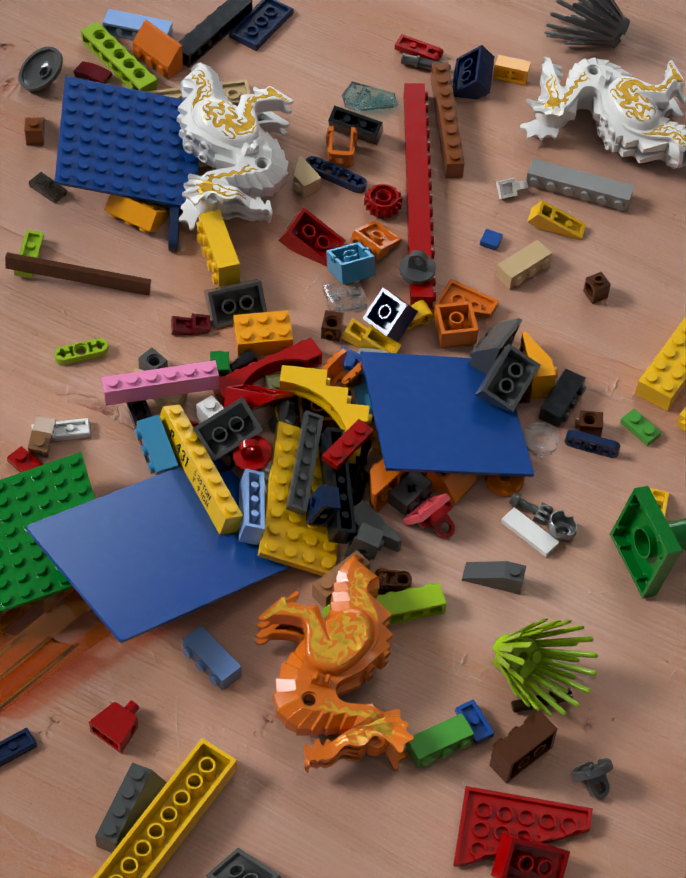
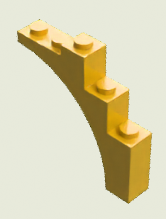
M282 365L280 390L295 392V395L317 404L330 414L340 429H344L345 432L358 419L367 425H372L373 414H369L370 406L351 404L352 396L348 395L349 388L330 386L331 378L327 377L328 370ZM361 447L348 459V463H356V456L360 457Z

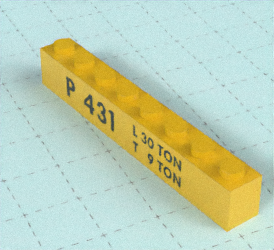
M180 404L163 406L160 419L172 450L219 535L238 532L243 514L205 447L193 430V426Z

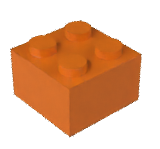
M471 301L435 305L433 319L440 348L477 343L478 326Z

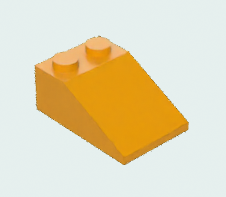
M522 332L519 351L540 364L539 369L529 384L532 389L530 399L548 397L555 386V378L558 377L557 367L553 366L552 359L527 332Z

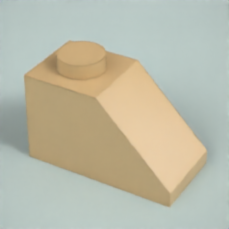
M300 156L298 157L294 173L293 188L305 198L321 190V177Z

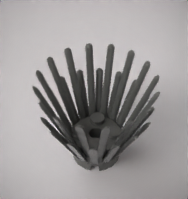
M556 0L561 6L586 19L576 15H571L570 17L563 16L555 12H551L550 16L591 31L548 23L546 27L576 35L546 31L544 33L547 35L546 37L571 40L563 42L566 45H608L615 48L621 42L619 38L627 32L630 20L623 15L614 0H578L580 2L573 3V5L563 0Z

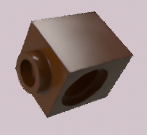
M599 272L586 277L583 292L590 302L594 304L608 298L611 284L604 274Z
M325 310L321 327V339L329 341L340 340L344 313Z
M581 410L579 417L575 419V429L601 437L603 412Z

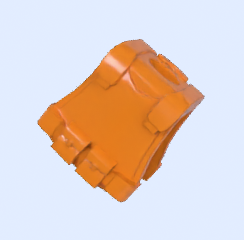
M328 126L326 133L327 161L342 168H351L354 165V153L357 146V128L351 127L350 151L333 150L334 126Z
M342 348L326 361L322 369L328 370L327 377L331 378L330 386L340 387L337 383L341 381V387L353 388V386H359L362 382L360 379L363 371L362 361L347 373L343 370L347 350Z

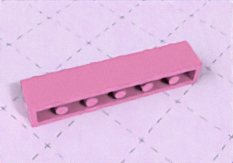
M216 360L102 377L105 405L219 389V374Z

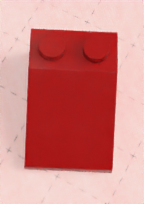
M303 207L295 215L278 241L291 251L327 266L326 251L341 247L346 240Z
M249 384L229 386L225 388L224 408L244 397L252 411L259 410L291 398L295 392Z
M502 832L491 875L495 878H564L570 851Z

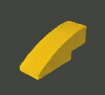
M354 318L349 322L340 337L357 348H372L397 353L401 347L400 343L387 337L374 326L370 325L368 328Z

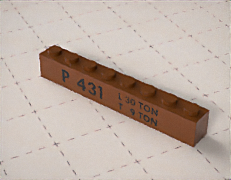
M432 63L430 79L445 177L462 178L465 163L449 63Z

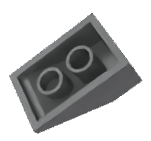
M237 848L206 875L207 878H281L278 873L240 848Z

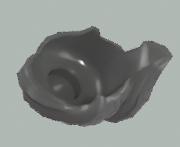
M285 399L275 407L272 418L268 421L269 428L274 434L276 424L279 421L295 426V419L299 417L295 411V404Z

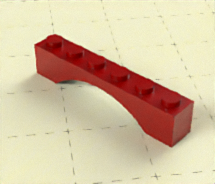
M312 338L301 340L293 346L286 347L273 355L270 354L264 359L252 362L246 367L236 369L228 375L219 377V389H214L213 393L224 408L226 387L242 384L252 385L264 377L265 374L281 371L282 365L305 368L317 367L322 364V352Z

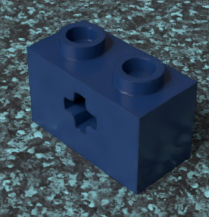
M324 484L316 489L309 498L306 512L307 525L325 527L341 509L339 487Z

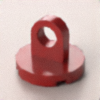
M255 435L250 439L242 441L239 446L234 448L233 459L240 470L262 471L272 459V449L267 440Z
M448 501L425 521L418 523L419 526L425 528L430 525L441 538L452 536L455 531V525L447 514L453 508L451 502ZM444 522L449 526V530L445 534L440 530V526Z

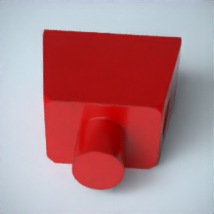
M132 700L125 707L117 702H113L89 721L90 732L119 753H122L138 728V718L135 716V713L140 709L139 706Z

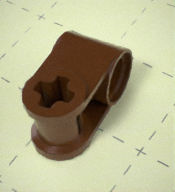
M385 568L375 571V574L380 578L378 590L380 595L391 591L399 592L412 587V576L407 571L388 570Z

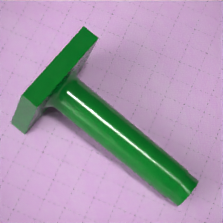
M649 486L634 488L610 532V536L642 598L657 595L683 550H686V518L667 522Z

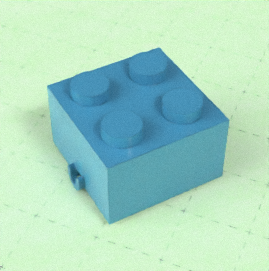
M360 242L326 251L328 271L342 285H348L354 281L366 280L369 277L376 276L374 255L370 253L369 247H364Z

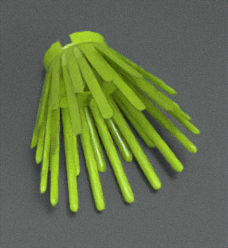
M545 618L536 623L533 622L512 634L501 635L493 646L492 651L496 652V659L492 658V662L495 668L502 672L517 699L520 696L526 706L530 707V702L538 712L540 708L548 716L552 717V713L527 688L526 685H528L560 714L567 715L566 711L557 704L556 700L535 682L573 706L579 707L580 703L567 695L568 690L547 677L588 694L591 692L590 688L570 680L575 679L576 675L562 669L590 676H596L597 672L556 660L578 663L580 661L579 657L597 658L598 654L587 651L543 648L577 646L580 642H592L594 640L591 636L536 640L585 628L583 625L543 632L572 622V620L563 622L555 620L538 626L548 620V618Z

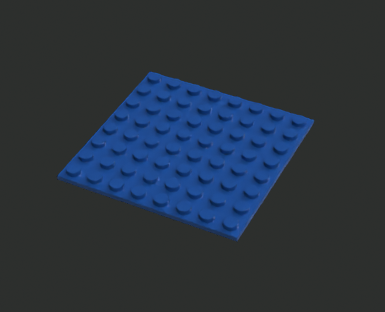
M65 76L54 184L169 206H179L181 208V205L186 201V198L182 196V192L186 191L183 185L189 181L188 174L198 175L199 160L192 153L189 154L184 150L182 145L183 139L179 136L181 127L180 123L176 120L180 114L178 106L183 100Z
M360 352L386 471L534 476L516 408L513 412L489 405L475 395L486 374L469 365L472 358Z

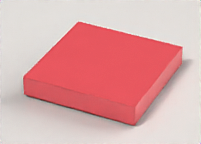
M446 493L429 497L405 516L402 521L405 526L423 522L451 498Z

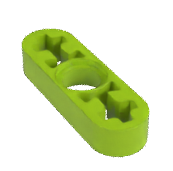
M102 338L59 347L54 352L55 362L64 366L103 357L108 353V343ZM79 349L86 350V353L83 355H79L76 352Z

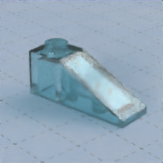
M353 81L342 94L345 108L357 111L396 108L398 106L395 93Z

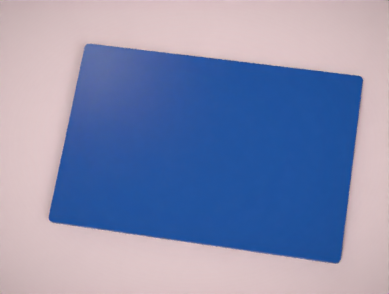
M221 458L213 461L215 467H228ZM182 466L29 524L26 529L121 643L293 568L258 557L259 544L239 542V529L235 533L219 535ZM232 470L218 471L239 507V483L241 480Z

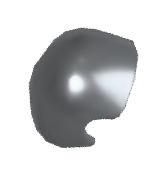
M563 510L554 511L550 515L548 530L554 538L567 541L577 534L578 524L573 516L567 517Z

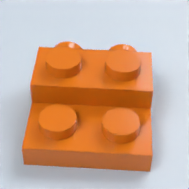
M374 220L355 229L350 242H360L364 247H369L370 253L374 255L375 260H379L387 256L390 249L400 245L402 239Z

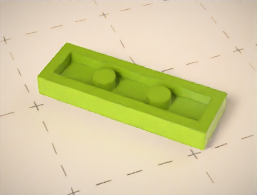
M26 230L19 254L38 258L44 240V233ZM14 270V276L33 278L32 273Z

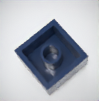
M382 288L363 316V319L387 337L398 342L418 311L392 292Z

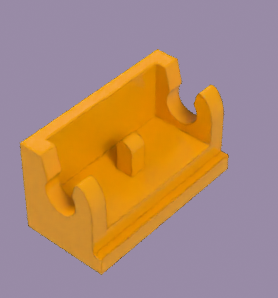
M498 55L493 79L525 86L531 62Z

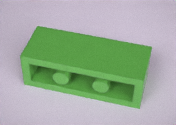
M461 713L413 735V741L406 743L405 748L417 768L427 767L441 757H449L458 749L464 750L473 743L474 732Z

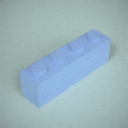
M108 9L102 22L111 36L134 40L145 20L151 22L170 37L173 35L172 21Z
M245 469L239 483V509L243 514L239 526V542L258 545L265 530L264 472Z

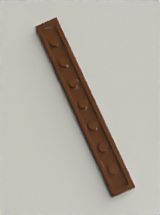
M9 252L5 256V269L150 295L151 279Z

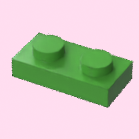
M636 409L631 410L621 418L620 423L646 446H649L661 436V431Z

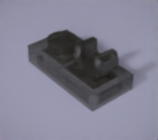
M42 172L29 181L31 188L54 204L67 194L65 188L54 184V180Z

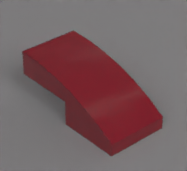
M82 61L73 71L75 77L88 78L89 81L104 84L113 75L111 71Z
M192 313L191 318L172 316L171 335H199L211 331L210 315Z

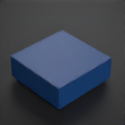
M486 229L480 240V245L497 250L503 234Z

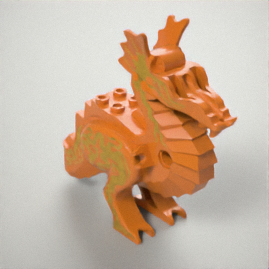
M353 555L338 571L336 582L333 585L329 613L325 618L322 617L317 605L297 604L296 601L299 596L297 590L288 598L282 596L258 617V620L261 622L257 624V627L262 630L256 634L258 640L255 643L257 645L266 644L271 640L292 641L299 644L296 650L291 652L286 663L282 662L279 678H276L275 693L272 698L276 709L275 717L285 724L286 729L296 732V736L310 735V738L321 734L328 736L338 733L340 735L332 742L326 739L324 746L319 739L315 740L312 749L307 744L304 745V757L306 760L304 769L307 773L311 767L315 769L319 767L328 768L340 759L358 761L367 753L371 756H378L384 753L392 769L397 771L399 761L408 758V753L403 749V746L414 739V736L407 732L409 723L401 719L400 709L383 712L379 708L374 707L373 703L366 705L343 702L339 699L342 695L358 690L363 682L368 683L373 678L374 672L377 669L382 670L387 665V658L391 653L390 640L393 634L387 627L390 624L388 620L392 614L375 599L378 596L380 578L361 564L363 559L359 555Z

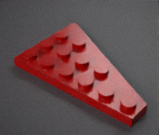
M466 786L453 866L459 867L496 857L502 832L544 844L589 832L593 808Z

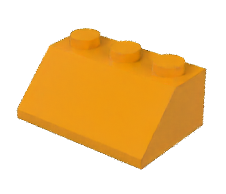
M111 194L104 211L110 213V217L114 219L121 218L125 220V224L130 226L136 225L140 227V231L145 233L158 231L170 216L169 210L154 203Z

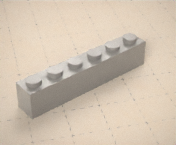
M534 158L526 179L529 186L625 212L628 210L634 185Z

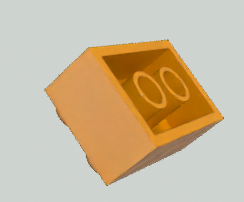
M289 310L233 315V329L238 357L245 350H252L256 356L273 355L286 347L293 346L294 339Z

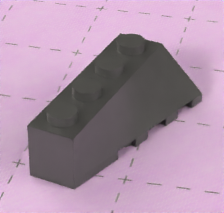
M132 762L95 836L97 847L112 853L167 782L153 770Z

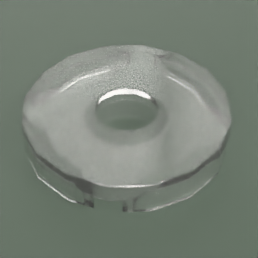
M535 422L528 425L523 431L527 450L533 453L532 455L539 457L549 456L559 447L560 435L557 429L548 423ZM537 437H542V438H544L546 441H544V442H539V441L536 440V438H537Z

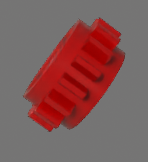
M378 184L369 188L368 193H365L364 205H366V211L369 210L370 215L385 219L398 214V210L402 208L403 197H401V192L396 190V187L394 188L388 184Z

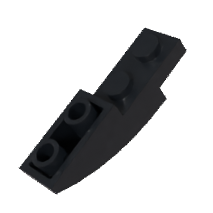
M370 438L361 446L360 457L356 456V463H349L354 506L363 499L365 485L368 482L369 474L364 467L366 466L367 456L372 446Z

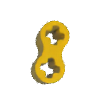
M424 300L410 305L418 313L406 331L417 325L428 324L433 320L434 315Z

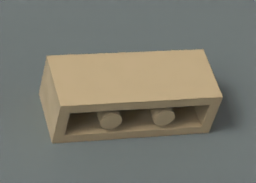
M536 240L497 264L496 277L509 289L519 286L524 280L533 277L538 271L546 269L550 265L552 252L539 240Z

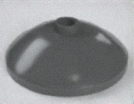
M43 47L33 52L20 69L19 82L21 86L28 91H38L52 84L59 76L63 65V56L60 51L54 47Z

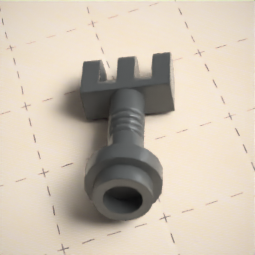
M513 493L509 501L512 507L518 505L535 514L533 521L546 525L547 519L550 518V514L554 510L553 507L543 502L540 507H537L520 498L522 494Z

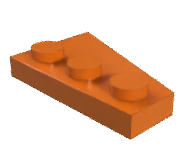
M450 279L433 305V309L435 310V305L471 301L475 316L491 318L499 305V300Z

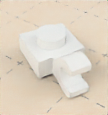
M515 178L496 182L499 199L517 196V190L528 188L527 181L515 182Z

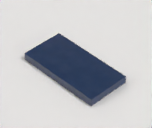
M261 0L229 33V38L257 51L294 13V9L277 0Z

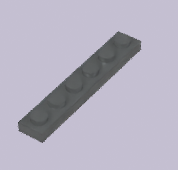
M308 410L303 413L286 503V510L303 516L307 512L324 416Z

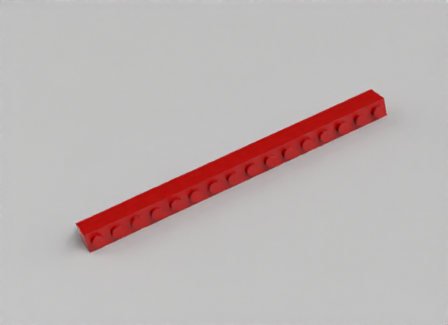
M404 83L408 255L414 250H420L425 252L431 259H434L435 249L431 248V245H434V234H431V231H433V220H430L433 217V207H430V204H432V193H429L432 190V180H429L431 178V167H428V164L431 163V154L427 153V151H430V141H427L430 137V128L426 127L429 126V116H426V113L429 112V103L425 102L428 101V91H425V83ZM434 276L432 281H427L423 285H412L409 283L410 305L424 300L428 307L432 308L433 301H436V290H433V287L436 285V276Z

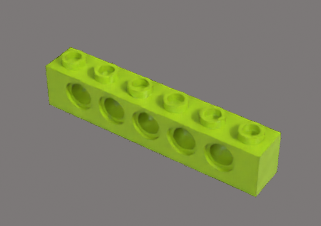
M95 22L80 30L82 43L129 89L144 92L157 90L158 80L156 76L151 74L144 65H141L136 57L127 51L124 45H121L114 36L107 32L104 26Z

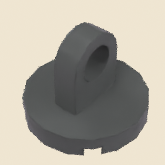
M414 250L400 262L399 273L407 283L423 285L434 278L436 265L425 252Z
M604 758L599 759L598 764L587 762L574 768L571 775L574 781L585 782L591 797L601 799L609 793L610 787L606 773L610 772L614 767L611 759ZM598 782L601 784V791L599 793L595 790Z

